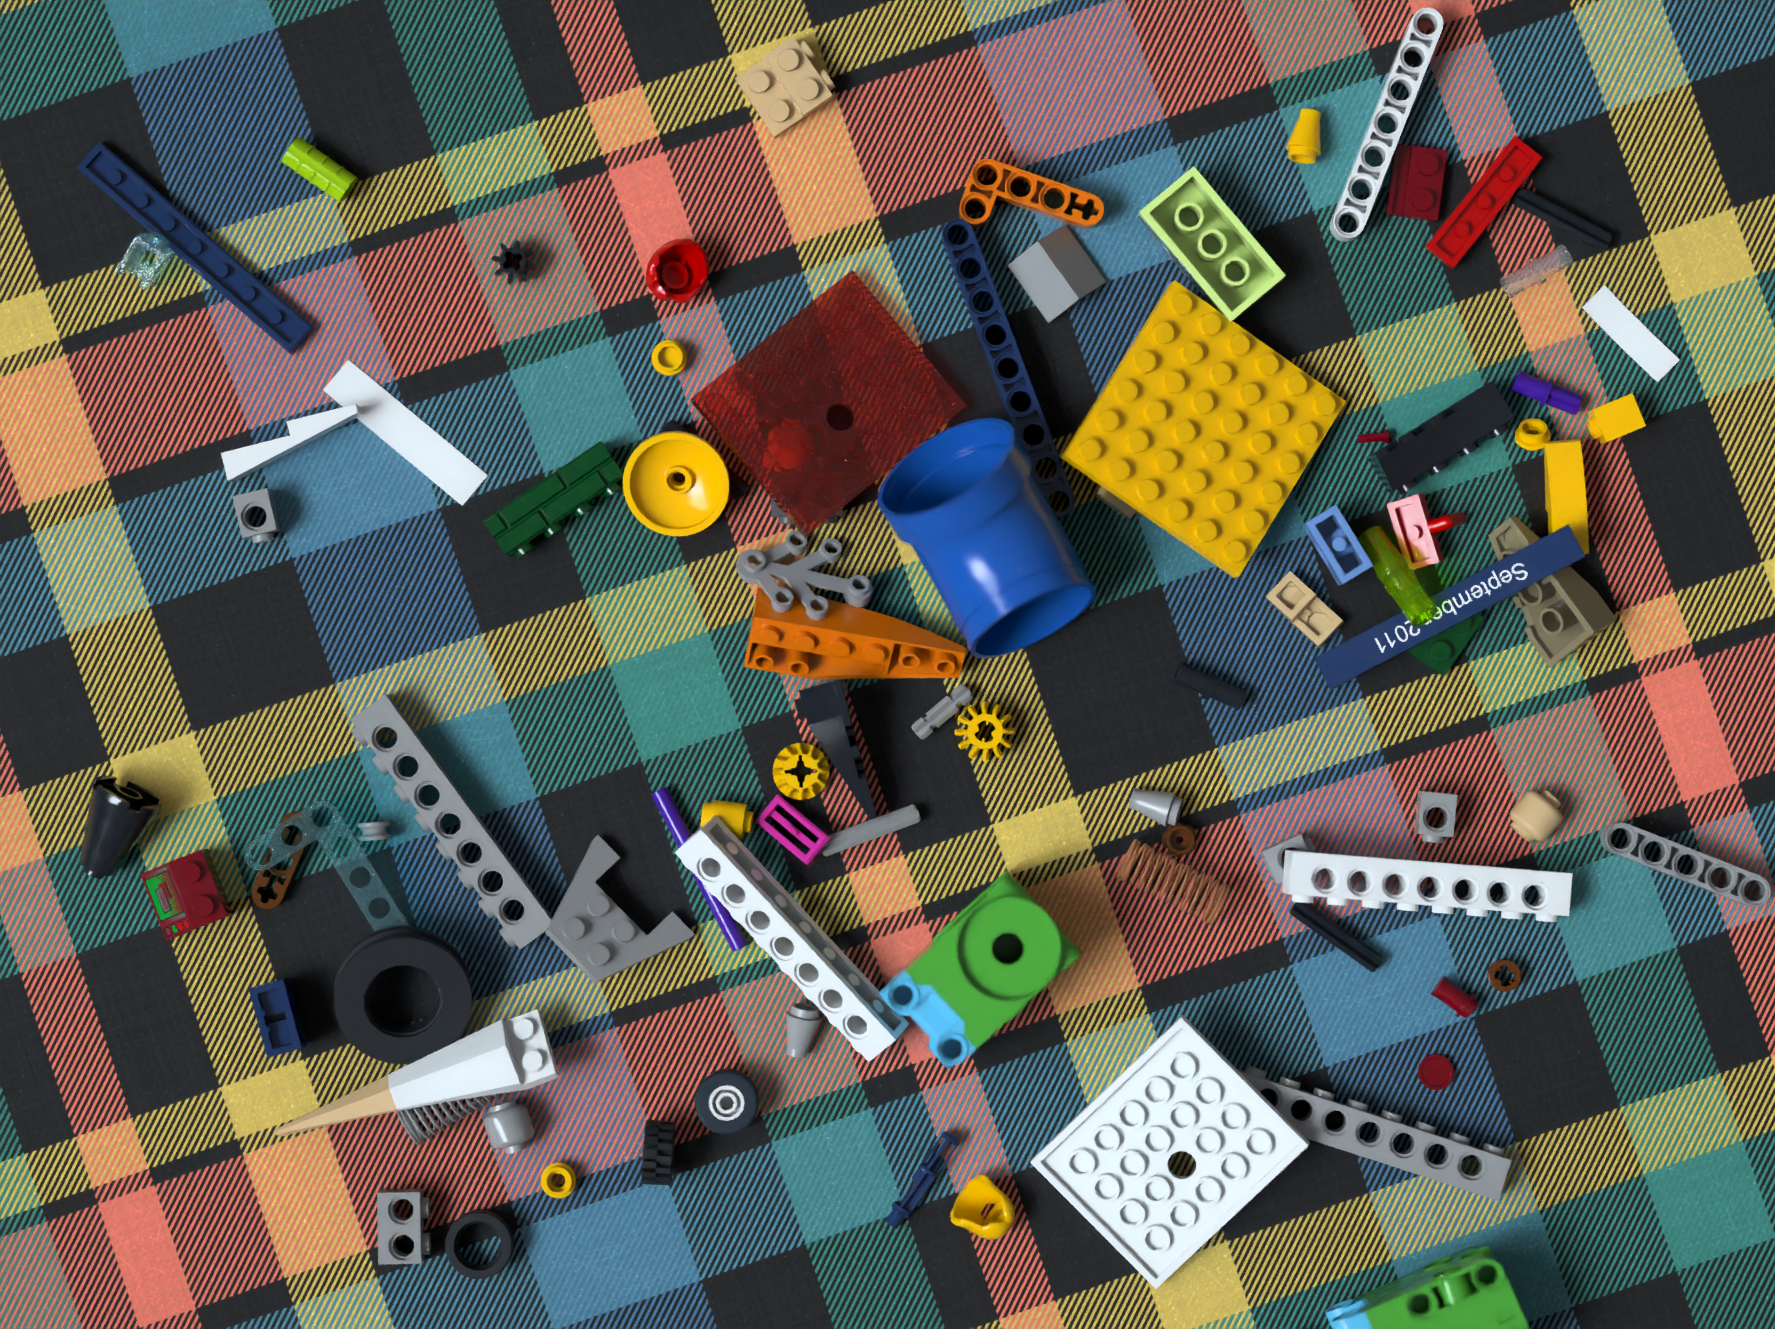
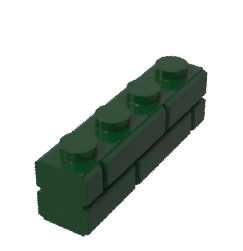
M599 441L483 520V522L505 555L511 557L515 554L519 559L535 548L533 541L544 534L548 539L565 527L562 523L563 520L572 514L578 519L593 509L594 505L591 501L602 494L607 499L623 488L621 481L623 480L624 473L603 442Z

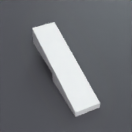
M353 404L287 421L289 436L221 453L227 480L234 483L362 415L360 406Z

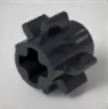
M518 240L514 243V248H507L506 245L501 243L500 246L503 250L501 256H492V260L500 263L501 267L494 274L500 277L506 273L508 275V284L511 286L514 283V279L519 277L527 283L526 272L528 269L535 270L537 268L533 263H529L527 259L534 252L532 249L522 252L520 250L521 243ZM511 255L515 258L523 257L519 261L521 268L517 271L512 267L505 268L509 265L507 258Z

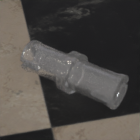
M1561 244L1558 248L1538 259L1532 257L1526 261V265L1500 278L1501 286L1507 296L1513 298L1516 294L1536 283L1540 286L1547 282V277L1572 265V257L1567 248Z

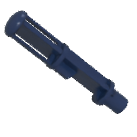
M948 1131L942 1132V1135L912 1176L915 1184L903 1202H893V1210L885 1220L889 1225L897 1229L903 1219L908 1218L912 1214L926 1191L960 1145V1140L956 1135ZM945 1138V1142L929 1164L926 1163L941 1139ZM951 1144H953L955 1147L937 1171L935 1167Z

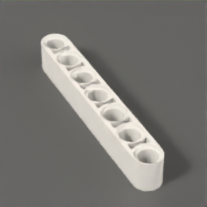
M1433 8L1420 9L1408 23L1331 218V233L1339 241L1348 242L1354 240L1360 235L1366 225L1443 29V18ZM1421 18L1431 20L1434 24V32L1428 35L1421 33L1417 28V20ZM1407 51L1418 53L1421 57V65L1415 68L1408 66L1404 61V53ZM1393 84H1402L1407 88L1408 98L1406 100H1396L1391 95L1390 90ZM1380 117H1389L1394 121L1395 131L1393 133L1387 134L1380 131L1377 124ZM1367 150H1377L1382 155L1383 160L1380 166L1373 167L1367 164L1364 157ZM1361 182L1367 185L1370 192L1367 199L1360 200L1354 197L1351 190L1354 183ZM1348 215L1354 218L1357 225L1354 232L1346 233L1340 229L1338 221L1341 216Z

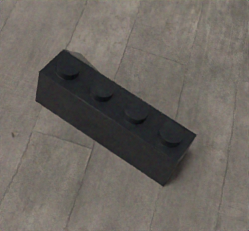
M1493 381L1368 456L1367 459L1388 493L1398 490L1400 495L1419 484L1416 480V477L1428 471L1430 476H1433L1449 466L1446 459L1458 452L1462 458L1480 447L1476 441L1481 437L1489 434L1490 438L1493 439L1508 430L1510 427L1507 421L1514 418V415Z

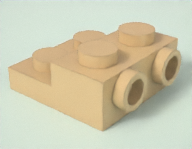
M791 37L764 55V59L735 77V81L774 138L833 100V94L830 90L835 86L824 69L819 72L816 71L810 62L815 58L813 52L804 40L797 43L794 37Z

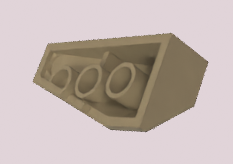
M1515 515L1509 517L1488 535L1498 561L1540 540ZM1570 566L1516 593V596L1513 597L1516 608L1521 607L1528 624L1525 631L1530 642L1549 668L1595 638L1617 620L1598 592Z

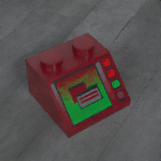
M208 848L188 854L141 874L166 941L234 915Z

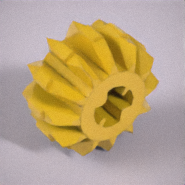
M986 701L981 702L982 714L980 715L977 714L972 705L968 706V712L973 719L970 721L965 716L959 715L957 720L968 725L967 730L956 729L955 735H967L968 739L960 742L958 747L964 749L969 744L974 745L968 755L971 759L975 758L978 749H983L982 760L983 762H988V749L991 748L995 756L1001 758L1003 754L997 745L1001 743L1007 748L1012 746L1009 740L1002 738L1003 734H1015V728L1003 729L1002 724L1012 719L1011 715H1004L998 720L996 716L1001 711L999 704L995 705L991 715L987 714L988 704ZM985 721V725H988L990 722L995 729L991 732L992 739L988 742H984L985 738H982L981 741L978 740L975 735L979 731L977 724Z

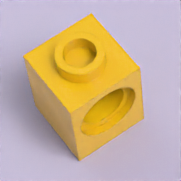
M1633 393L1588 411L1590 419L1586 420L1592 438L1594 440L1598 438L1600 444L1646 426Z

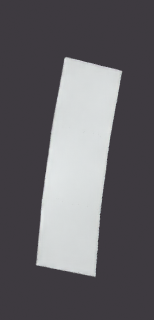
M1605 285L1582 307L1655 381L1658 382L1680 360Z

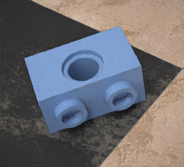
M1337 505L1330 507L1302 524V527L1338 586L1373 566Z

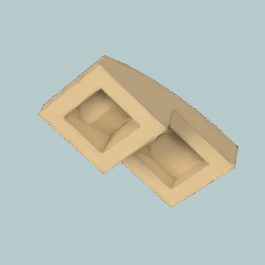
M1291 571L1266 596L1319 649L1344 624L1343 620Z

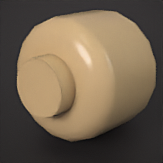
M1533 790L1528 791L1510 811V817L1513 821L1510 826L1531 844L1534 840L1544 842L1563 821V816L1558 810L1561 802L1547 790L1542 794Z

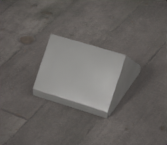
M1066 225L1038 240L1008 265V268L1048 324L1106 283L1103 276Z

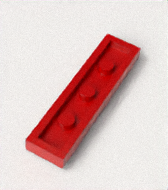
M1514 136L1424 248L1449 268L1453 269L1543 157L1518 137Z

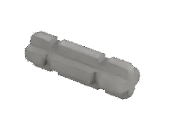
M960 684L952 691L950 697L946 696L925 713L927 715L925 718L921 717L911 726L912 730L920 739L927 738L933 733V728L940 727L959 711L958 707L961 705L964 707L973 699L972 692L966 685Z

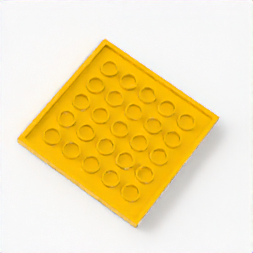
M1174 280L1170 282L1060 458L1233 578H1237L1245 568L1346 401L1233 321L1229 322L1225 315Z

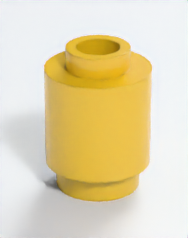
M713 800L712 803L704 802L700 827L716 815L738 839H743L745 832L751 833L754 812L748 811L747 804Z

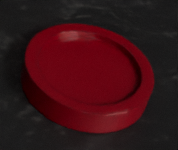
M1431 1054L1421 1060L1417 1073L1420 1082L1425 1087L1432 1090H1441L1451 1083L1454 1069L1446 1057L1439 1054Z

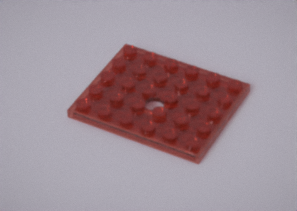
M853 270L690 400L805 538L967 406ZM834 405L847 407L853 415L852 426L844 431L833 429L828 424L826 417L830 407Z

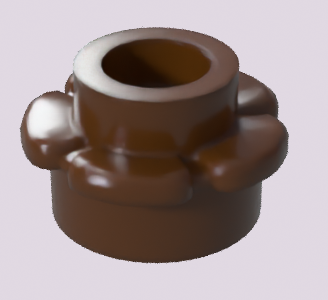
M1177 822L1176 826L1169 825L1167 827V832H1164L1162 835V845L1168 849L1170 855L1182 857L1183 854H1190L1194 851L1197 843L1195 841L1196 832L1193 827L1183 825L1181 822ZM1178 836H1181L1183 838V841L1181 843H1177L1176 838Z

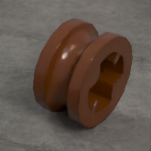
M1496 960L1488 968V982L1496 990L1503 992L1512 991L1520 983L1521 971L1510 960ZM1507 965V971L1513 973L1512 981L1507 979L1509 984L1502 986L1501 980L1495 978L1496 970L1501 971L1500 967Z

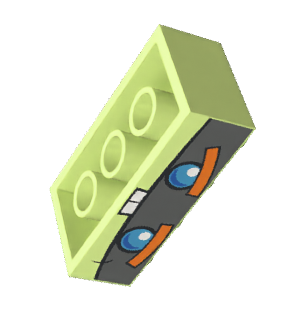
M1194 166L1145 206L1137 215L1140 222L1208 303L1225 315L1229 322L1239 317L1286 276Z

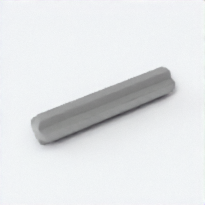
M912 804L828 835L832 841L823 847L822 854L829 856L919 823L921 817L917 806Z

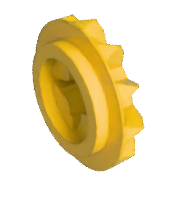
M796 743L785 747L777 755L773 764V778L776 786L783 794L793 799L805 800L816 796L824 789L829 778V764L825 755L815 746L807 743ZM799 755H802L805 767L817 769V773L805 776L803 787H800L797 776L791 775V773L785 774V770L797 767Z

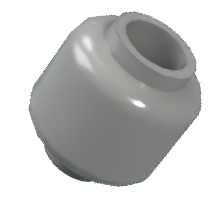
M516 1099L489 1107L490 1113L484 1117L483 1121L491 1147L494 1149L505 1148L506 1154L526 1149L525 1141L530 1140L535 1134L527 1106L517 1104Z

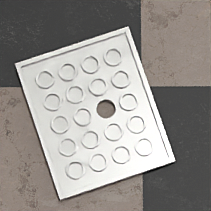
M1182 1015L1037 1153L1030 1163L1157 1289L1309 1146V1141ZM1178 1151L1190 1153L1196 1161V1169L1193 1174L1179 1177L1174 1175L1168 1165L1172 1154Z

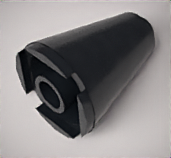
M101 775L96 778L93 784L80 855V864L84 867V872L97 879H103L104 876H112L162 809V804L158 805L159 798L153 793L130 781L127 782L126 787L115 784L117 777Z

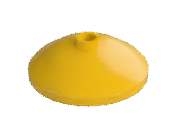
M668 431L646 439L631 454L623 474L624 496L631 512L647 528L668 536H688L706 529L720 516L729 496V472L722 456L705 439L688 432ZM677 472L682 473L685 476V481L682 483L676 482L673 474Z

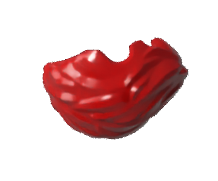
M688 238L667 242L655 251L648 262L646 270L647 286L659 300H674L677 303L689 302L705 286L710 269L707 252L704 251V248L698 242Z

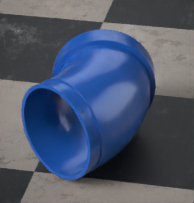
M982 418L961 423L923 442L907 454L890 471L880 487L877 499L881 512L896 536L904 543L910 544L962 637L966 639L971 654L981 659L1007 655L1047 638L1077 618L1092 603L1096 596V588L1092 580L1087 577V571L1031 473L1032 461L1030 455L1011 424L998 418Z

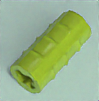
M297 137L290 145L281 161L294 170L296 174H300L311 184H314L323 190L325 194L330 195L340 203L346 199L358 180L355 175L347 171L343 166L337 164L329 156H326L300 137Z

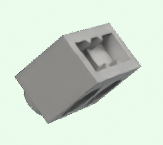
M424 1188L381 1189L377 1192L378 1265L421 1264L425 1260V1254L431 1253L430 1233H424V1219H430V1198L424 1197ZM400 1199H406L413 1205L412 1216L405 1218L398 1215L395 1209L396 1202ZM407 1235L413 1240L414 1249L412 1252L403 1253L398 1250L396 1246L398 1236Z

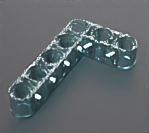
M329 800L313 802L253 839L245 850L247 864L257 871H264L313 841L318 840L375 932L389 927L411 926L341 812ZM325 806L332 811L333 820L329 825L320 826L314 822L313 811L317 807ZM295 825L301 829L302 840L298 844L290 845L283 840L282 831L286 826ZM346 837L351 841L352 850L348 855L338 856L333 852L331 844L335 838ZM264 844L270 848L272 857L267 863H258L252 858L251 851L255 845ZM357 867L366 868L371 874L370 882L365 886L354 885L350 878L352 870ZM382 897L389 902L390 909L386 915L375 916L370 912L369 904L374 898Z

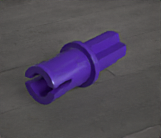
M1522 370L1518 371L1511 387L1512 392H1517L1539 401V406L1543 407L1544 404H1547L1572 415H1576L1579 412L1583 402L1581 395L1554 385V380L1550 379L1547 382L1524 373Z

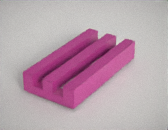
M778 794L755 820L757 824L809 867L814 863L813 859L823 852V847L832 841L828 835ZM779 805L814 833L819 838L816 843L811 841L775 809ZM770 816L773 817L810 848L808 853L802 852L766 820Z

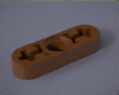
M304 812L288 813L280 822L251 891L254 903L260 908H275L285 899L314 830L312 819ZM298 818H301L303 820L302 826L306 828V832L304 834L298 833L293 842L294 844H300L299 850L297 851L288 844H280L281 837L289 840L292 829L287 827L288 822H296ZM279 850L288 851L293 859L291 867L285 871L278 870L273 864V856ZM268 869L276 876L286 877L284 884L280 880L276 881L273 891L278 896L276 899H269L266 903L263 901L264 895L259 890L261 887H268L272 877L265 876Z

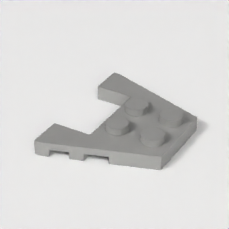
M599 835L591 841L567 892L564 894L545 931L553 942L594 984L633 967L652 956L659 955L678 944L687 942L694 935L673 911L653 931L646 935L595 883L620 859Z

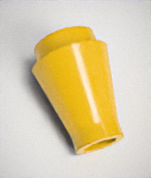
M1314 109L1300 110L1298 121L1286 146V150L1289 151L1288 158L1301 164H1313L1316 162V157L1321 155V113Z

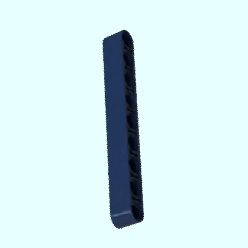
M952 219L943 227L941 237L943 247L1010 424L1031 457V473L1047 500L1051 494L1057 492L1067 497V509L1062 512L1054 511L1058 519L1064 518L1074 508V494L974 230L966 220ZM957 227L964 229L968 235L967 241L962 245H953L947 236L951 229ZM970 260L975 261L980 267L979 275L972 279L964 277L960 272V266ZM978 294H987L993 301L992 308L986 312L976 310L972 302L974 297ZM989 328H1001L1006 337L1004 342L1000 345L990 344L985 337V333ZM1011 360L1016 363L1018 367L1017 375L1009 379L1002 377L998 372L1000 362ZM1017 393L1027 395L1031 403L1029 409L1024 412L1014 410L1010 403L1012 396ZM1030 426L1038 427L1043 433L1042 442L1038 445L1026 443L1023 438V432L1026 428ZM1047 459L1054 463L1056 468L1054 476L1045 479L1037 474L1036 464L1040 460Z

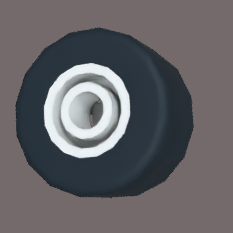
M732 1069L715 1071L707 1076L697 1089L695 1097L696 1114L702 1124L714 1133L723 1135L739 1133L747 1128L757 1115L760 1102L758 1089L751 1078L741 1071Z

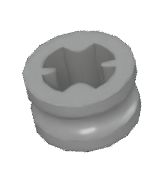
M390 821L358 823V828L362 830L359 841L391 839V834H388L386 831Z

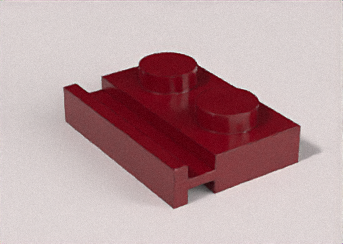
M1397 143L1393 154L1385 215L1431 222L1438 221L1447 150L1407 146Z

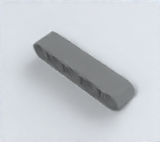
M1609 823L1601 831L1600 841L1604 849L1632 862L1742 905L1758 907L1765 904L1770 898L1771 888L1768 881L1750 871L1627 823ZM1618 828L1623 829L1627 835V841L1621 848L1614 847L1610 839L1613 831ZM1651 841L1656 842L1660 848V855L1654 861H1649L1644 856V848ZM1687 854L1693 860V868L1689 873L1682 874L1678 870L1677 862L1682 855ZM1720 867L1726 873V881L1722 886L1715 887L1710 877L1712 871ZM1754 880L1759 885V894L1755 899L1748 900L1744 895V887L1746 883Z

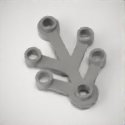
M792 531L788 533L786 542L766 552L755 549L746 550L737 558L736 570L741 579L750 584H759L771 600L772 608L780 613L791 609L793 594L786 588H779L773 578L785 580L806 608L807 616L812 620H822L826 617L828 602L822 596H815L807 585L843 593L845 602L855 607H863L871 600L873 586L868 578L863 575H854L849 579L812 571L826 563H835L840 559L842 545L836 539L824 540L820 550L788 566L778 564L777 562L791 554L800 555L805 552L807 537L803 532ZM791 541H799L801 545H793ZM826 549H834L836 552L829 553L826 551ZM750 563L758 564V566H752ZM777 598H784L787 602L781 603L777 601ZM812 606H820L822 610H814Z

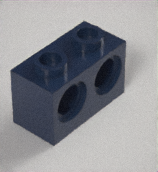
M289 977L249 988L267 1058L306 1047L307 1042Z

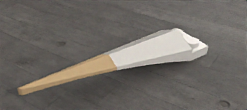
M536 1009L507 1021L501 1019L277 1128L273 1133L281 1137L405 1109L527 1090L559 1078L542 1014Z

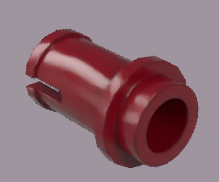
M1445 976L1441 978L1431 992L1432 996H1435L1456 1012V1017L1461 1015L1467 1019L1478 1004V1001L1474 999L1475 995L1473 993L1468 995Z

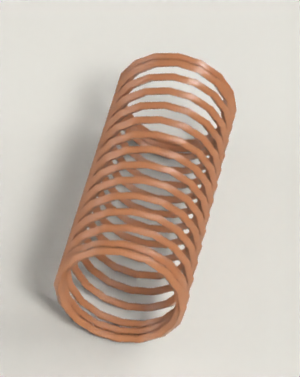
M1134 839L1121 863L1116 879L1125 882L1142 853L1139 864L1129 883L1132 886L1150 855L1143 875L1137 885V890L1140 889L1149 870L1157 859L1144 893H1147L1156 874L1164 863L1158 881L1151 893V896L1155 895L1164 876L1171 867L1165 885L1158 897L1161 900L1172 878L1179 869L1172 889L1165 901L1166 904L1169 903L1175 889L1186 873L1180 891L1173 903V907H1176L1183 891L1194 875L1180 911L1184 909L1191 893L1201 879L1194 899L1187 911V914L1191 913L1198 897L1208 883L1202 901L1194 915L1195 918L1198 917L1206 899L1216 885L1209 905L1201 919L1202 922L1205 921L1206 924L1212 925L1228 897L1231 889L1230 884L1227 885L1225 882L1220 886L1219 879L1212 883V875L1205 879V872H1201L1198 876V869L1195 868L1191 872V865H1187L1184 868L1183 861L1179 862L1176 866V858H1172L1169 862V854L1162 858V851L1160 850L1155 854V847H1151L1147 852L1148 844L1145 843L1140 848L1141 840Z

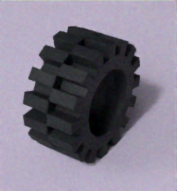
M646 1120L642 1154V1184L671 1186L675 1147V1121Z

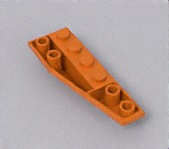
M757 589L744 660V667L811 679L960 677L966 648L933 632L894 617L826 599L828 602L826 617L822 620H812L807 616L806 608L795 594H793L791 609L780 613L772 608L771 600L763 589ZM777 598V601L781 603L787 602L784 598ZM812 606L814 610H822L820 606Z

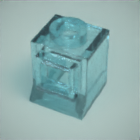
M153 231L150 234L144 232L135 236L115 271L120 275L131 272L142 279L139 287L143 290H148L157 285L162 272L175 251L167 247L169 241L164 236ZM147 249L159 256L153 266L141 259Z

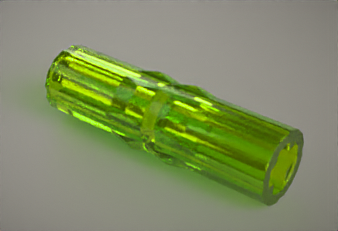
M1374 526L1364 531L1357 540L1373 564L1372 567L1376 572L1377 578L1385 585L1386 591L1394 598L1410 624L1415 627L1431 620L1438 611L1437 607L1418 581L1416 574L1409 567L1407 560L1396 549L1381 526Z

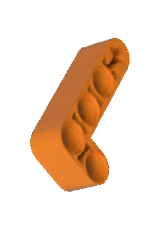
M987 158L978 161L972 168L959 209L960 219L966 220L972 228L982 227L987 223L996 199L1087 230L1096 227L1104 214L1103 202L1094 194ZM983 168H990L996 173L997 180L992 185H983L977 180L976 175L978 171ZM1015 180H1024L1030 185L1031 190L1028 195L1017 197L1011 192V184ZM1051 191L1058 192L1062 195L1064 204L1057 209L1049 208L1044 202V196ZM1070 198H1077L1074 206L1084 208L1087 203L1093 205L1092 211L1097 213V216L1091 215L1089 220H1084L1082 218L1083 212L1072 208L1071 215L1065 214L1070 204ZM973 201L980 202L985 208V214L981 218L972 219L965 212L966 205Z

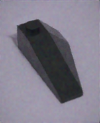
M838 679L799 690L801 698L794 699L799 720L806 718L809 728L869 819L877 818L841 680Z

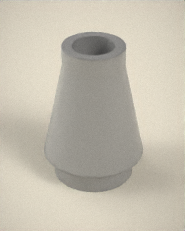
M1134 788L1129 808L1140 812L1165 827L1167 824L1176 826L1184 799L1176 797V793Z
M804 1003L791 1004L790 1011L786 1012L787 1055L796 1058L807 1057L808 1049L821 1021V1017L818 1016L819 1008Z

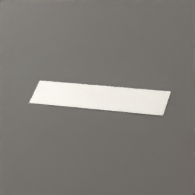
M350 360L343 365L323 389L343 407L353 404L359 405L362 415L357 417L358 420L462 506L488 476Z

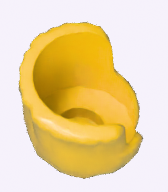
M980 1174L971 1179L961 1190L950 1212V1217L954 1225L963 1227L984 1239L994 1240L1001 1238L1009 1231L1015 1219V1208L1007 1195L998 1189L987 1175ZM986 1204H995L983 1220L981 1212Z

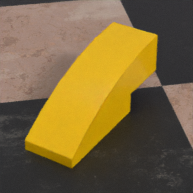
M1580 439L1544 442L1545 507L1548 513V535L1569 524L1584 554H1589L1587 500Z

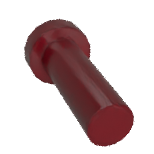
M1388 429L1382 433L1358 435V443L1385 441V444L1390 443V432Z

